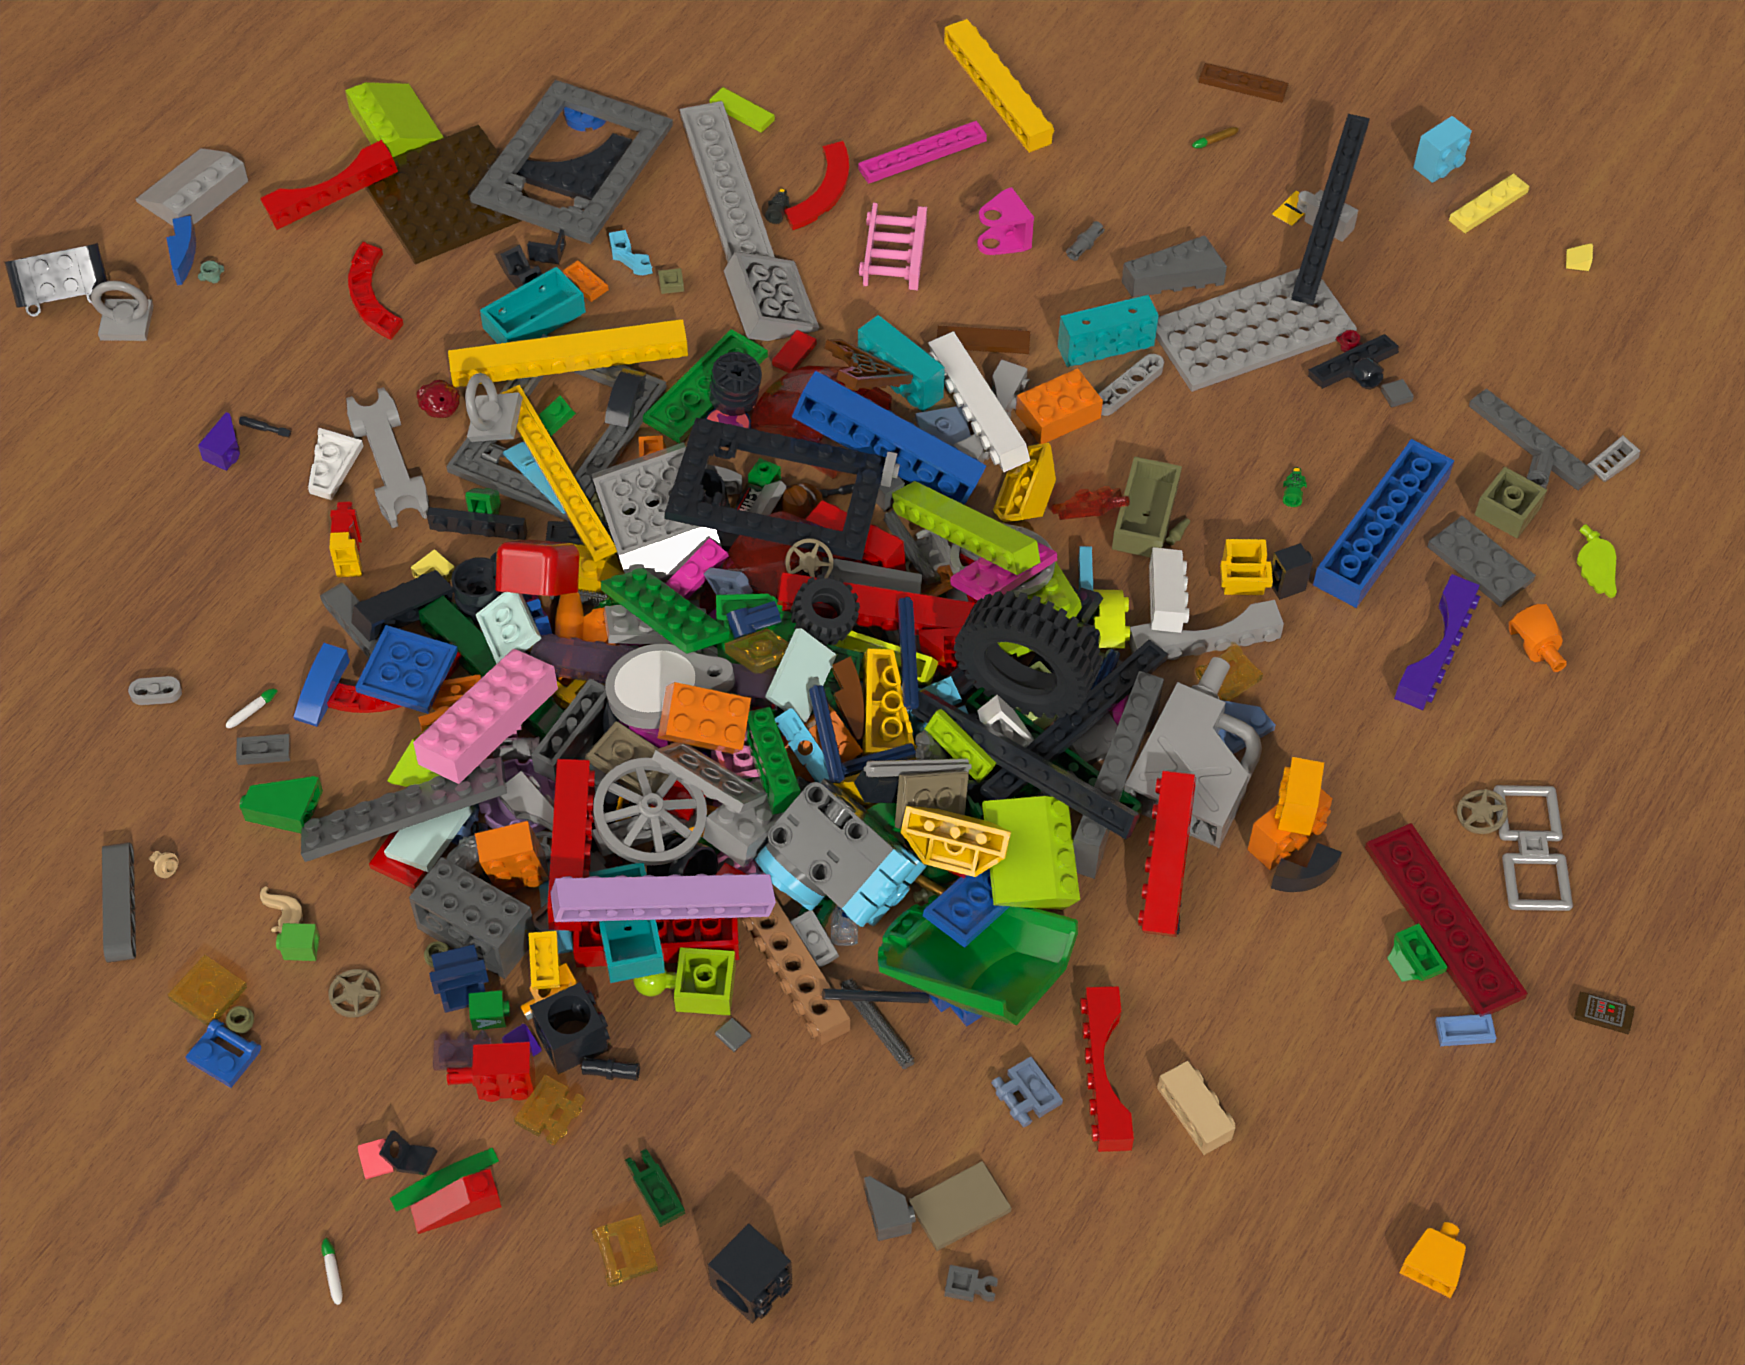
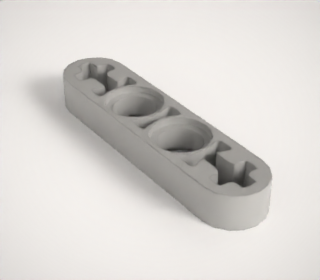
M1157 354L1145 356L1101 391L1099 395L1103 399L1104 404L1102 405L1101 415L1108 416L1113 414L1159 377L1163 372V358ZM1134 375H1139L1143 378V380L1134 381L1131 377ZM1118 388H1124L1128 392L1125 394H1119L1115 390Z

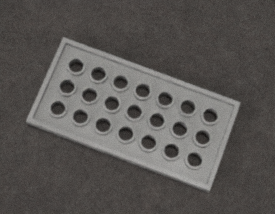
M1297 269L1158 317L1156 339L1192 392L1332 343L1344 331H1356L1357 327L1323 280H1321L1314 303L1318 308L1291 300L1300 270ZM1284 295L1287 297V299H1283L1277 296ZM1258 302H1264V303H1266L1267 305H1266V306H1262V305L1257 304V303H1258ZM1237 309H1243V310H1245V311H1247V312H1246V313H1242V312H1239V311H1236V310H1237ZM1289 311H1295V312L1298 313V315H1294V314L1288 313V312H1289ZM1223 316L1226 318V320H1221L1216 317ZM1275 318L1278 320V322H1273L1268 319ZM1320 320H1327V321H1329L1330 323H1329V324H1326V323L1320 322ZM1197 323H1202V324H1205L1206 326H1205V327H1201V326H1197V325H1195V324H1197ZM1248 325H1254V326H1256V327H1258V328H1257V329H1253V328H1250V327H1247V326H1248ZM1306 327L1309 329V331H1305L1299 328ZM1182 330L1185 334L1181 335L1180 333H1175V331ZM1234 332L1237 336L1233 337L1232 335H1227V333ZM1286 334L1289 336V338H1284L1279 335ZM1213 339L1217 343L1213 344L1211 342H1207L1206 340ZM1265 341L1269 345L1265 346L1263 344H1259L1258 342ZM1192 346L1196 348V350L1192 351L1190 349H1186V347ZM1244 348L1247 349L1249 352L1244 353L1242 351H1238V349ZM1223 355L1226 356L1228 359L1223 360L1221 358H1217V356ZM1197 363H1205L1207 366H1206V367H1202V366H1199V365H1196V364H1197Z

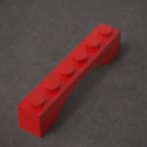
M380 140L361 149L356 159L335 177L310 187L297 189L280 188L261 197L260 200L275 229L278 230L398 172L392 155L384 142Z
M1119 986L1086 987L1085 998H1080L1081 1014H1086V1022L1082 1023L1083 1039H1088V1048L1084 1049L1085 1064H1090L1091 1073H1087V1090H1092L1093 1099H1089L1090 1116H1095V1124L1091 1125L1092 1142H1097L1098 1152L1132 1151L1134 1141L1132 1114L1120 1102L1112 1090L1104 1064L1105 1046L1112 1032L1118 1026L1121 1017Z

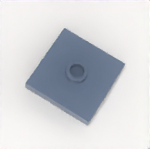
M957 406L915 413L918 428L935 435L939 440L950 446H954L955 443L971 436L962 407Z

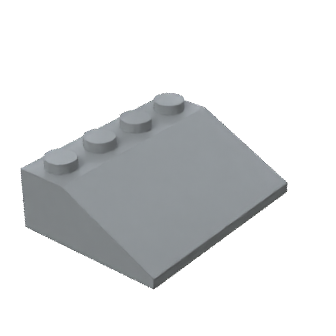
M200 148L137 197L136 202L173 227L172 219L191 216L194 225L248 182L244 163L228 152Z
M740 252L733 254L724 269V274L747 338L771 341L790 337L796 330L803 333L818 331L819 325L795 261Z

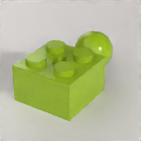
M680 948L677 973L667 972L665 969V973L633 979L634 986L639 993L649 997L661 994L666 988L675 989L674 1002L676 1012L730 1015L736 971L735 951Z

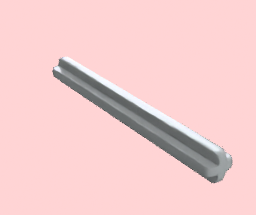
M966 758L868 761L866 766H864V771L868 777L899 776V774L965 770L969 772L972 765L969 764V760Z

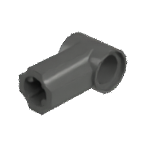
M1543 453L1534 455L1527 475L1528 480L1545 489L1547 488L1554 462L1549 455Z

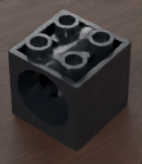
M581 982L530 1005L535 1031L558 1075L582 1064L584 1057L595 1058L608 1051L607 1040L610 1039V1036L606 1029L608 1027L607 1021L602 1012L597 1013L594 1007L596 1002L591 991H585ZM569 1021H582L587 1024L581 1031L573 1034H563L556 1031L562 1024Z
M749 1223L708 1263L710 1286L752 1324L758 1318H764L772 1309V1303L778 1297L783 1298L793 1286L791 1284L793 1282L791 1260Z

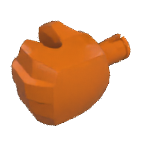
M1547 604L1530 605L1518 612L1509 621L1510 635L1520 634L1524 639V651L1531 661L1540 662L1546 660L1553 672H1559L1565 668L1567 661L1558 652L1562 645L1563 634Z

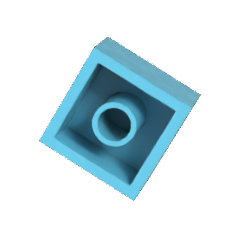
M1449 117L1421 136L1413 168L1432 183L1439 178H1444L1451 170L1456 167L1459 168L1465 162V154L1470 144L1469 139L1472 130L1455 117Z

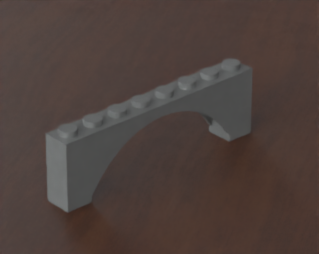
M1141 671L1138 673L1094 788L1118 802L1120 801L1139 747L1147 732L1151 733L1161 700L1164 679ZM1085 815L1082 816L1073 841L1076 869L1078 874L1095 879L1103 859L1110 830Z

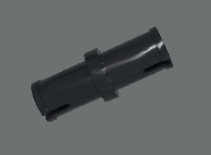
M584 1057L582 1075L604 1076L606 1080L621 1078L638 1081L640 1063L616 1061V1058L602 1060Z

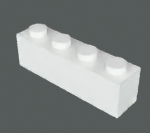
M1154 547L1152 549L1149 564L1151 630L1181 633L1183 623H1188L1189 608H1185L1188 604V592H1184L1187 589L1188 577L1185 576L1187 561H1183L1182 550Z

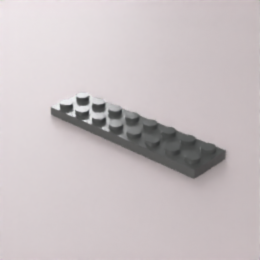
M501 756L494 759H486L460 784L443 776H436L430 781L410 785L401 791L386 793L380 798L360 802L354 807L337 810L330 815L318 819H310L301 828V855L304 861L307 862L507 794L504 762Z

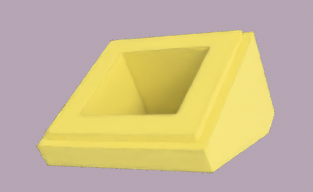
M1593 244L1567 249L1566 268L1589 271L1593 259Z

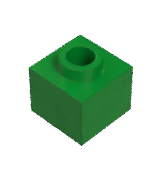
M759 458L748 474V483L764 488L767 484L780 481L781 466Z

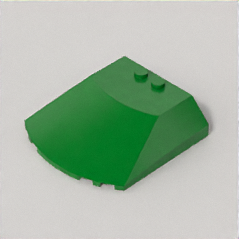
M936 895L928 897V903L922 906L913 905L897 917L888 927L882 937L883 943L878 948L879 972L965 1011L1016 1026L1065 972L1078 935V921L1076 919L1036 908L1010 906L964 948L923 917L924 909L938 898Z

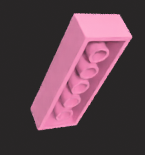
M512 649L413 742L418 765L460 784L558 689L554 666L517 649Z

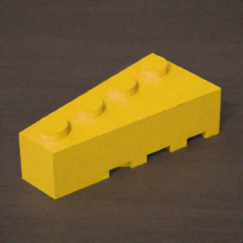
M867 649L864 653L863 667L864 726L862 757L910 743L914 745L916 751L911 722H909L907 709L903 706L901 679L894 650Z

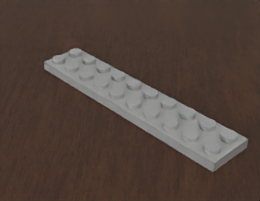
M723 101L680 109L681 120L727 262L729 263L735 252L775 258Z

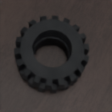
M818 575L816 580L814 577L808 579L807 583L801 585L791 607V622L796 623L794 629H803L824 646H827L828 642L831 645H835L839 640L843 641L847 634L851 632L859 615L860 603L856 602L858 599L857 594L851 593L853 587L850 584L844 585L845 580L841 578L839 581L835 580L833 575H829L828 578H824V575ZM817 602L827 603L836 610L838 617L834 619L823 618L814 611L812 604Z

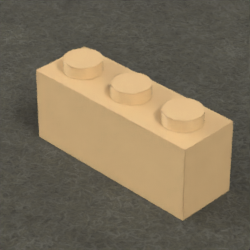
M1186 1061L1161 1075L1157 1088L1203 1155L1232 1140L1235 1122L1231 1115L1227 1112L1224 1113L1219 1106L1217 1095L1212 1090L1207 1089L1203 1083L1204 1080L1200 1071L1197 1068H1193Z

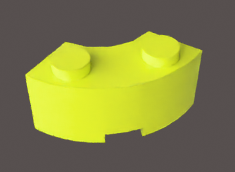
M1093 589V591L1099 592L1103 597V600L1092 616L1093 625L1100 631L1101 640L1099 648H1125V641L1130 640V626H1125V612H1128L1129 598L1124 597L1123 590Z

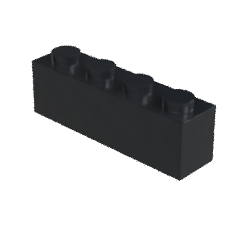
M436 570L422 574L418 578L401 583L395 588L355 604L351 623L370 642L381 636L386 625L399 629L420 620L419 610L441 596H444L451 602L453 587Z

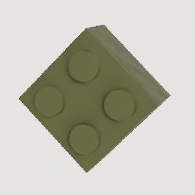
M1504 467L1480 497L1475 516L1518 538L1541 509L1547 489Z

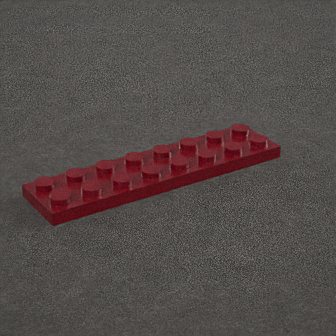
M1412 823L1366 842V851L1414 923L1420 924L1445 962L1447 972L1476 1015L1482 1017L1487 1014H1493L1526 999L1527 991Z

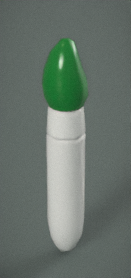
M272 688L264 691L260 697L233 715L227 721L226 728H233L264 706L265 703L272 701L278 690Z
M326 1237L322 1241L321 1252L325 1259L332 1300L339 1305L342 1302L343 1295L337 1262L334 1256L335 1249L329 1238Z

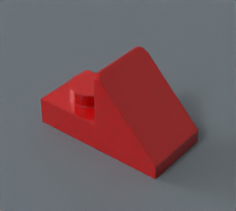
M961 628L919 630L921 652L937 660L938 664L942 667H946V654L956 653L954 651L955 639Z

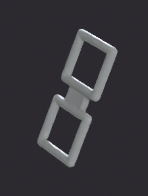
M1495 786L1493 792L1499 794L1504 800L1505 796H1546L1551 831L1509 830L1507 816L1505 823L1498 829L1501 840L1518 841L1519 853H1505L1502 857L1509 908L1512 910L1570 911L1573 908L1566 857L1563 854H1549L1547 841H1560L1563 838L1555 787ZM1494 798L1495 805H1501V803ZM1503 810L1496 812L1497 822L1501 819ZM1514 864H1556L1561 900L1519 899Z

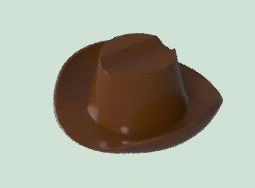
M809 483L786 486L784 493L771 514L776 518L792 516L793 521L805 523V519L823 500L822 493L816 486Z

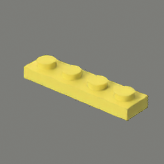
M1512 174L1450 215L1449 221L1462 232L1467 233L1528 193L1530 186L1515 174Z

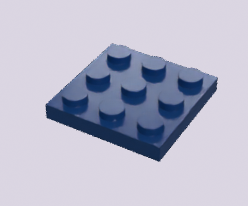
M386 625L355 686L356 692L429 714L457 655V646Z

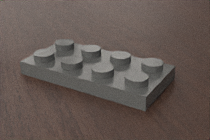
M1463 516L1459 517L1428 542L1427 547L1465 579L1480 585L1479 590L1499 607L1505 605L1530 585L1536 576Z

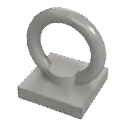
M106 281L97 285L91 293V302L94 308L102 314L98 332L99 339L106 341H147L154 306L152 299H147L140 289L126 282ZM118 290L129 293L136 299H105V304H103L100 297L106 291Z
M484 373L474 374L467 384L465 394L466 409L470 419L467 438L471 442L514 439L523 397L519 393L497 394L494 383L489 376ZM479 383H482L487 391V395L476 396L475 398L476 388Z

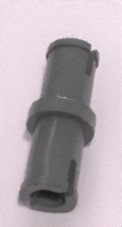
M1094 221L1085 232L1080 233L1077 236V241L1066 250L1067 256L1071 260L1077 261L1086 250L1091 249L1094 241L1104 233L1103 225Z

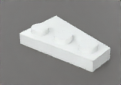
M322 428L318 429V442L314 451L315 459L314 464H312L308 485L310 494L329 500L333 499L363 448L362 440Z

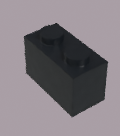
M1301 543L1274 552L1271 565L1272 589L1279 600L1306 591L1313 558Z

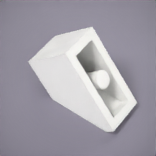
M998 695L977 710L982 723L1025 748L1034 741V738L1016 712Z

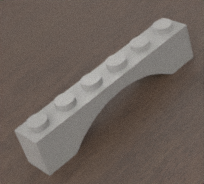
M1001 360L992 376L991 390L1008 417L1011 418L1012 409H1016L1017 395L1025 392L1029 386L1030 380L1027 379L1028 368ZM973 434L967 439L954 444V447L959 451L978 459L981 463L990 458V450L984 449L980 435L976 436Z
M1275 600L1251 604L1233 621L1208 630H1182L1181 633L1151 630V623L1130 627V640L1128 643L1133 654L1146 641L1151 640L1169 654L1167 660H1176L1189 655L1198 656L1210 651H1224L1232 647L1249 646L1263 641H1274L1281 638L1284 623Z
M522 771L506 783L507 794L499 796L500 801L516 819L531 821L553 831L554 801L548 794L543 796L538 791L540 786L532 776L527 778ZM591 851L590 872L607 869L604 866L606 861L598 851L594 853Z

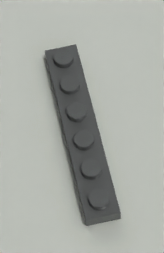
M1488 389L1483 390L1470 400L1469 407L1532 456L1539 455L1540 453L1549 455L1551 460L1554 461L1551 471L1577 491L1594 478L1595 471Z

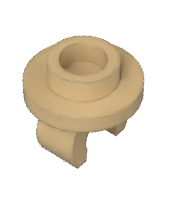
M155 851L148 858L155 863L154 871L161 878H168L177 870L178 858L171 852L160 853Z

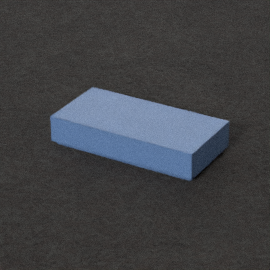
M1491 1014L1482 1017L1479 1015L1437 1017L1435 1020L1440 1046L1495 1043L1496 1041Z

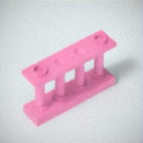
M873 203L872 212L867 213V226L870 227L865 262H860L859 276H863V286H868L870 274L905 277V280H909V290H918L927 223V207H918L917 216L910 218L877 215L878 203ZM876 225L907 226L915 229V232H910V234L876 232ZM874 241L909 243V246H913V249L900 251L875 249L873 246ZM872 258L907 260V263L911 264L906 266V268L871 265Z

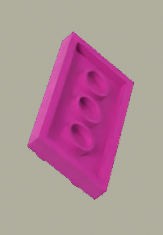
M1037 542L1041 563L1018 575L981 557L951 576V586L976 600L984 599L987 594L993 596L995 592L999 591L1005 595L1007 591L1013 590L1056 562L1057 552Z

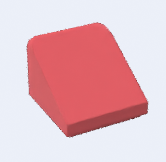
M385 1139L361 1144L357 1147L365 1179L394 1172L393 1167L379 1155L386 1141Z

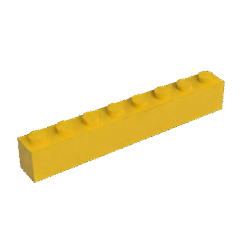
M968 19L946 26L944 44L1025 149L1030 153L1052 144V135L1054 133L1052 123L1046 120L1041 109L1035 106L1030 95L1024 92L1019 81L1013 78L1008 67L1002 64L997 53L991 50L987 40L980 36L977 28Z

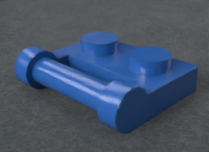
M214 1019L208 1025L205 1034L185 1058L190 1064L232 1088L258 1056L261 1045L254 1041H247L224 1027L223 1022ZM219 1036L244 1051V1053L239 1058L214 1041Z

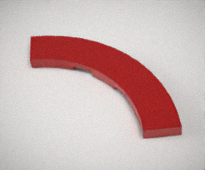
M844 141L823 146L827 170L822 184L808 199L784 210L785 217L792 231L818 220V217L824 212L830 211L843 195L849 178V156Z
M362 242L352 258L350 273H348L350 297L361 319L372 330L392 340L404 325L403 319L395 316L379 304L372 288L373 273L383 256V251L378 247Z
M457 652L445 680H448L459 667V660L462 657L459 652ZM341 683L337 684L327 701L328 708L353 713L383 712L403 707L357 693L355 686Z

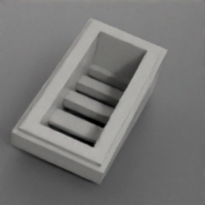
M1622 435L1587 466L1595 471V474L1603 482H1606L1639 458L1640 450ZM1621 450V451H1622L1623 453H1625L1627 456H1626V457L1622 456L1618 451ZM1612 455H1615L1620 462H1617ZM1607 459L1614 467L1611 468L1605 460ZM1601 464L1608 472L1604 473L1597 466Z

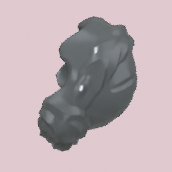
M924 730L916 736V760L948 759L947 751L932 738V735Z
M474 835L464 836L463 839L459 840L458 846L448 854L446 860L479 877L484 869L479 861L476 838Z

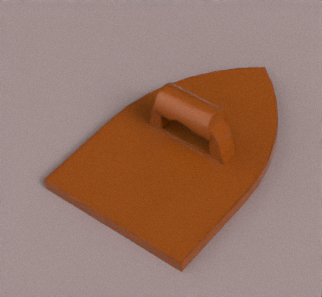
M950 565L939 566L937 572L941 581L922 590L920 594L937 597L953 588L951 586V576L954 574Z

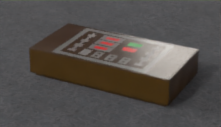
M1580 991L1574 1019L1629 1034L1635 1007Z

